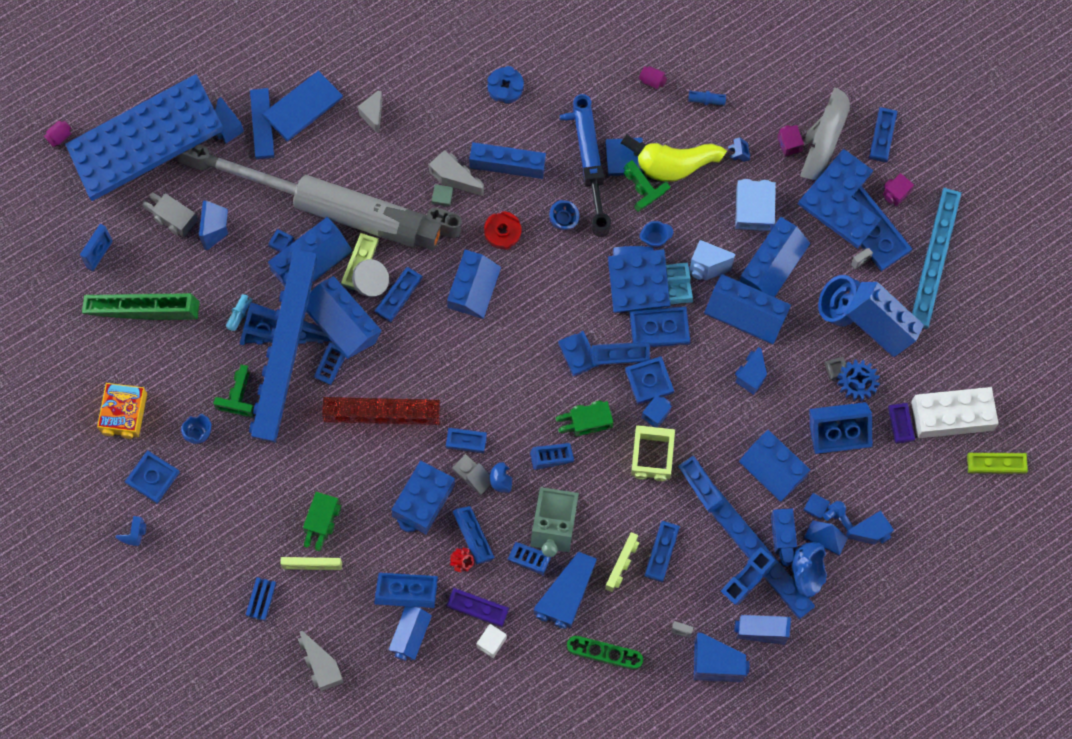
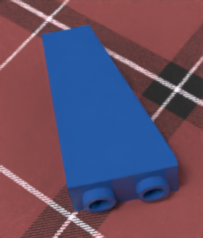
M578 552L535 606L534 615H537L536 618L544 622L548 620L555 622V626L566 629V627L571 628L597 559Z

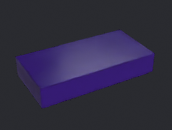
M908 403L889 405L888 411L895 444L915 441Z

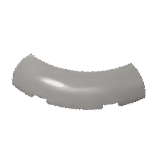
M834 87L830 101L826 106L812 143L815 145V148H810L800 175L801 177L817 180L829 165L850 110L848 96L838 88Z

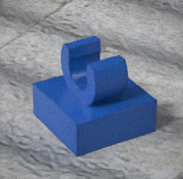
M741 137L733 139L734 144L728 146V149L730 151L735 150V153L729 157L732 160L741 159L743 162L751 160L748 143Z

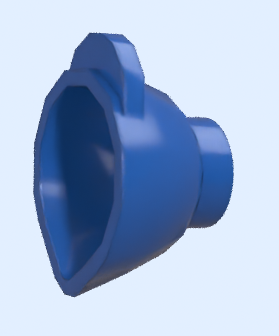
M651 221L643 227L640 239L649 247L658 248L672 238L673 228L659 221Z

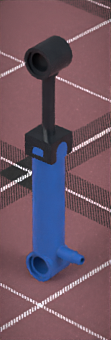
M580 94L573 100V112L559 115L561 121L575 120L585 187L591 186L596 212L592 219V232L598 237H604L610 232L611 219L607 214L603 213L599 185H603L604 174L591 107L592 101L589 96ZM579 105H585L586 107H585V108H580V107H578V106H579ZM604 223L606 226L599 227L597 224Z

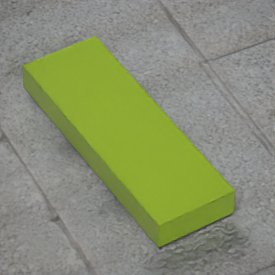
M1027 453L967 454L968 473L1027 474L1028 472Z

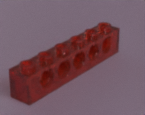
M323 397L322 417L324 422L440 425V400Z

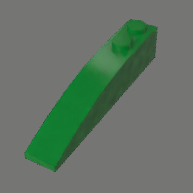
M191 293L84 295L82 313L128 319L193 320L198 319L200 301Z

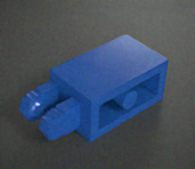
M793 508L776 509L771 514L775 554H780V562L782 566L786 567L793 562L794 552L797 548Z

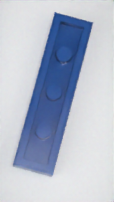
M269 89L250 90L256 159L275 158L272 125L263 117V113L270 108Z

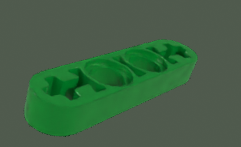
M572 636L567 641L568 652L575 656L630 670H637L643 664V656L636 650L581 636ZM579 641L580 646H585V642L588 643L586 653H582L584 648L580 647L577 650H573V646L570 644ZM593 645H597L601 649V653L597 656L592 655L589 651ZM612 650H617L620 653V658L616 661L609 658V653ZM624 652L627 653V658H632L635 655L637 660L640 661L632 665L630 660L625 659V663H621Z

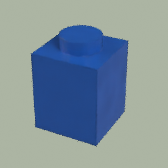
M656 395L642 412L641 418L651 426L658 428L671 412L672 406L666 398H660Z

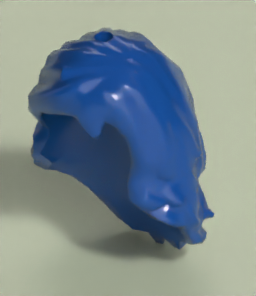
M819 542L805 543L799 546L793 556L792 572L796 587L798 588L797 591L808 598L819 593L822 585L826 583L827 573L823 562L826 552L824 545H821Z

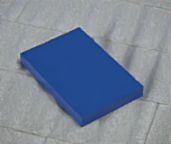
M686 306L633 310L629 312L632 342H650V347L690 344Z
M379 573L374 604L435 608L438 576Z

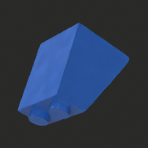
M697 633L694 640V680L742 682L744 677H747L750 663L746 661L745 654L703 633Z

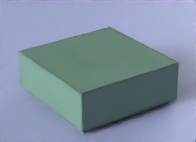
M435 184L432 204L450 207L453 187Z

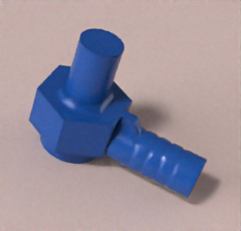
M835 501L827 506L828 511L823 514V518L826 521L831 518L838 519L843 523L847 531L854 527L846 516V506L843 502Z

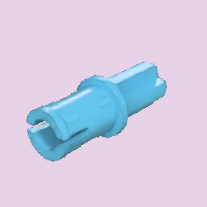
M241 295L236 307L232 308V314L226 323L227 329L231 331L237 329L242 318L246 317L245 312L250 302L253 301L252 298L247 299L249 296Z

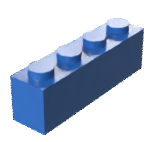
M472 142L469 164L471 169L543 179L546 153Z

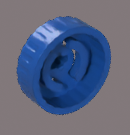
M838 275L832 278L824 286L819 297L818 308L821 317L840 327L853 323L846 315V312L861 282L847 275Z

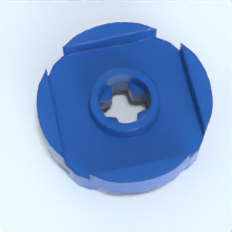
M506 66L496 69L488 77V93L495 101L512 103L521 97L524 80L521 74L514 70L513 67ZM508 82L509 88L501 87L502 83Z

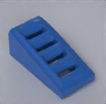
M329 342L314 375V378L332 385L346 358L335 344ZM332 350L340 353V357L331 354ZM330 357L337 360V363L334 364L328 361V358ZM325 364L334 367V370L331 371L325 368ZM324 371L331 374V376L328 378L320 373Z
M570 443L533 447L530 451L534 470L574 462ZM563 449L565 451L566 458H563L561 450ZM554 451L557 452L558 459H555ZM546 453H549L550 460H547Z
M515 542L507 560L544 576L552 557H546L540 550ZM518 549H521L522 552L519 558H515ZM525 552H528L529 555L526 561H523L522 559L525 555ZM535 555L536 558L533 564L529 563L532 556ZM542 558L543 561L540 567L536 566L539 559Z

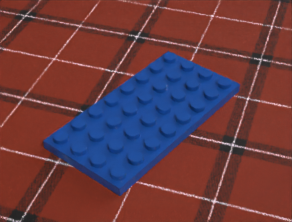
M195 74L69 141L65 145L91 201H94L221 133L225 129L199 77Z

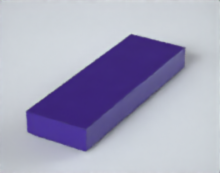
M453 588L446 605L449 609L499 627H503L509 611L508 607Z

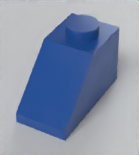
M222 97L218 98L215 111L225 130L217 134L216 137L219 140L222 138L225 143H228L243 133L244 129L242 123Z
M879 511L849 529L845 536L848 539L873 545L878 542L883 544L892 538L890 535L894 529L884 514Z

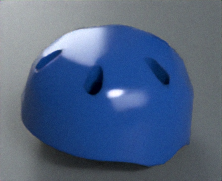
M559 200L552 205L549 219L555 228L570 230L579 221V211L572 202Z

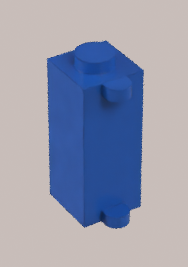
M405 606L389 650L395 653V658L402 661L416 659L432 615L421 608Z

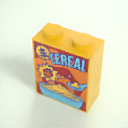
M106 383L97 428L103 435L114 436L116 434L127 439L139 437L147 398L145 388Z

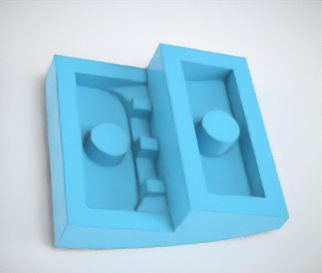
M688 263L667 265L670 303L693 302Z

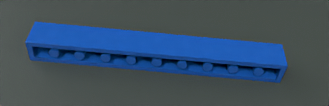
M294 249L293 254L289 255V273H285L283 281L286 286L285 290L281 291L279 302H282L281 308L276 311L275 320L277 325L271 332L273 343L272 347H268L266 358H269L268 364L264 365L262 371L264 382L259 385L258 395H260L259 403H255L253 414H256L254 422L251 421L249 433H252L251 437L253 439L273 443L277 441L318 261L317 253Z

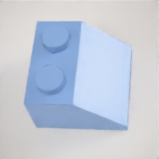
M700 240L691 259L689 272L692 277L699 280H708L730 272L735 254Z

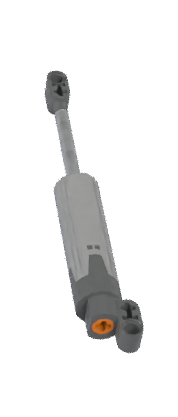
M200 144L176 156L179 163L199 170H205L210 166L293 194V205L296 209L323 218L328 217L332 221L411 248H415L418 245L434 251L441 235L456 238L461 233V217L440 208H431L427 215L306 174L301 177L298 184L209 155L208 148Z

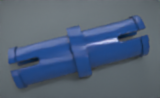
M689 90L688 102L704 103L707 106L709 104L725 106L726 94Z

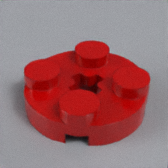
M506 211L492 214L484 225L485 239L495 248L510 249L521 237L519 219L514 214ZM506 227L507 233L501 234L498 228Z

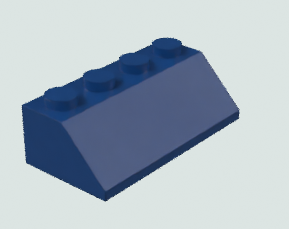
M326 217L268 261L271 272L285 287L286 284L283 283L286 272L289 273L290 268L288 258L290 254H293L294 249L317 253L318 261L313 282L351 254L353 250L340 230Z
M780 217L741 274L739 282L775 297L809 247L810 242L797 226Z
M721 274L704 314L774 345L789 313L791 304Z
M334 276L319 283L310 292L306 312L347 359L376 343L382 330Z
M861 282L846 312V315L892 357H895L916 342L924 326L922 322L878 282Z

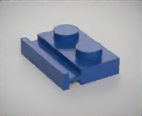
M584 331L558 341V345L573 377L599 366L593 365L592 348Z

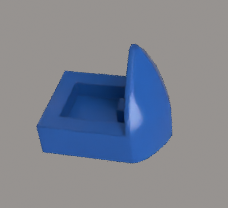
M133 516L130 535H116V538L125 544L139 546L142 535L146 533V523H144L142 517Z

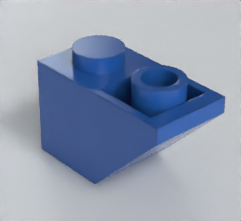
M759 347L755 352L751 351L746 358V361H748L744 367L741 365L735 373L737 376L735 383L753 395L756 394L767 376L762 349Z

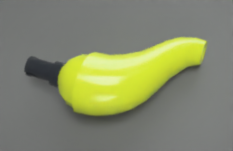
M628 134L625 135L620 143L633 151L634 155L638 157V163L641 170L645 173L644 175L662 182H675L687 177L698 168L710 162L719 163L727 152L726 149L715 144H704L690 149H676L658 143L646 145L643 142L639 143Z

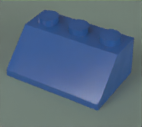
M464 250L447 299V307L484 319L501 267L482 254Z
M867 402L809 409L810 430L815 454L872 447V412Z
M769 430L754 442L739 460V463L780 502L810 472V469Z

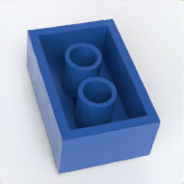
M420 460L391 509L392 517L427 535L455 486V478Z

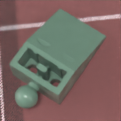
M540 487L532 529L531 547L542 548V553L546 557L555 556L557 551L570 552L579 493Z

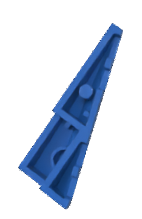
M250 302L239 344L257 343V345H261L263 343H273L271 332L277 325L275 320L276 311ZM306 321L303 322L299 344L331 341L318 325Z

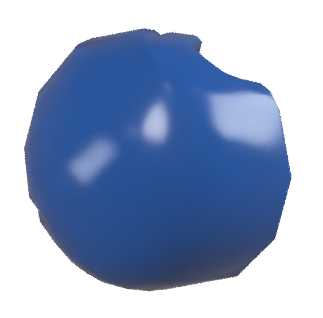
M199 414L197 417L189 416L181 427L183 438L193 444L203 443L210 436L212 429L211 421L204 414Z
M499 462L492 468L489 479L495 491L510 493L512 477L506 474V470L510 468L504 462Z

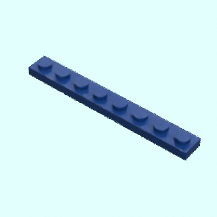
M718 490L725 503L710 513L743 553L750 559L762 547L772 555ZM779 562L765 575L764 578L799 620L815 608V605L808 597H804L797 591L796 582Z

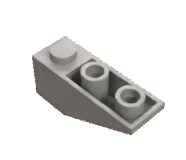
M444 150L428 164L429 172L441 184L477 195H484V184L479 178H474L466 166H461L452 153L448 154Z
M300 631L301 638H298L301 649H306L308 656L304 658L308 669L312 667L315 674L311 676L314 686H319L320 690L323 691L344 683L336 660L308 635Z

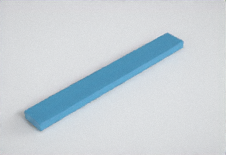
M943 188L912 310V314L924 324V329L929 328L962 193Z

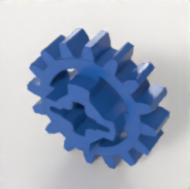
M854 360L853 365L847 362V368L842 367L840 370L842 373H839L837 377L840 379L837 385L842 386L840 392H846V398L853 396V401L859 398L863 402L864 397L869 400L871 394L875 395L877 391L875 388H878L880 383L876 382L880 378L879 375H875L877 369H871V363L867 366L864 365V360L860 364H858L857 360ZM852 371V375L846 378V375ZM871 384V386L867 390H865V386Z

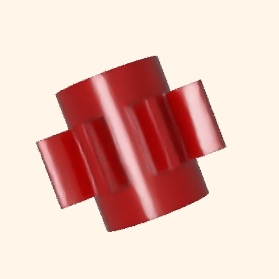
M463 547L461 550L456 548V551L450 555V565L455 567V571L460 573L462 570L468 572L474 565L473 555L469 553L470 549Z

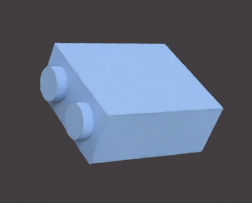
M738 180L736 187L735 229L771 231L775 225L776 182L769 180Z

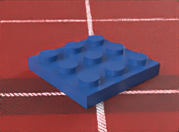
M664 249L608 256L614 313L671 306Z

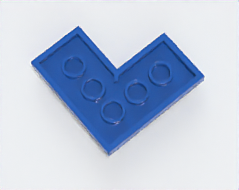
M845 149L838 154L798 202L800 207L857 249L881 221V218L852 198L871 176L873 170Z

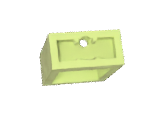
M636 425L631 476H635L637 479H647V477H650L656 481L670 480L675 429ZM640 439L669 442L666 469L637 466Z

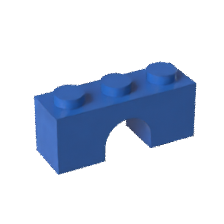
M762 547L747 561L748 563L744 569L733 577L721 590L735 605H739L778 562Z

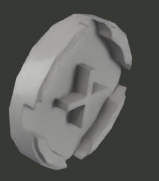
M367 259L355 266L352 283L359 294L375 297L387 289L389 274L382 263L377 260Z

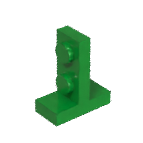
M633 160L628 162L623 168L625 176L636 185V191L644 196L634 205L637 212L644 209L671 188L665 182L654 190Z
M241 364L239 370L235 372V386L229 392V399L231 400L215 397L213 404L216 410L251 418L254 417L253 405L242 403L250 375V369L247 365Z

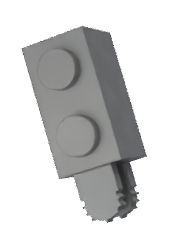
M153 192L149 195L157 203L155 206L146 201L142 204L145 209L154 215L153 219L158 224H165L175 235L180 234L185 237L198 221L193 211L166 193L162 198Z

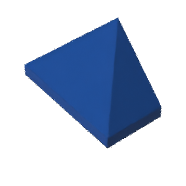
M812 520L804 539L810 542H819L821 545H824V549L840 556L848 537L833 524Z

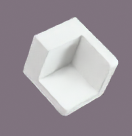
M490 624L476 643L477 648L494 658L507 639V635Z

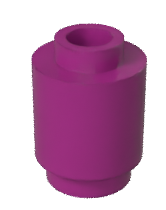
M644 66L639 80L643 84L659 90L660 87L665 86L667 77H665L666 73L651 66Z
M58 120L46 131L43 137L52 147L59 146L71 135L70 130L72 128L65 121L61 122Z

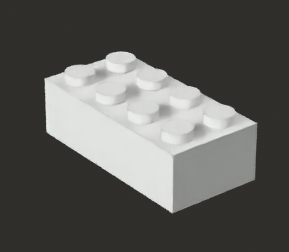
M992 387L915 395L911 401L917 439L994 431L998 425Z

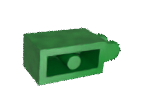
M595 401L589 406L577 405L570 410V413L555 417L556 422L571 420L572 424L562 426L558 430L562 434L574 431L575 437L613 428V419L608 401Z
M315 492L303 526L304 532L307 533L304 547L308 548L313 536H317L319 538L316 542L315 550L321 551L324 540H327L328 535H332L334 531L335 516L338 517L341 511L338 498Z

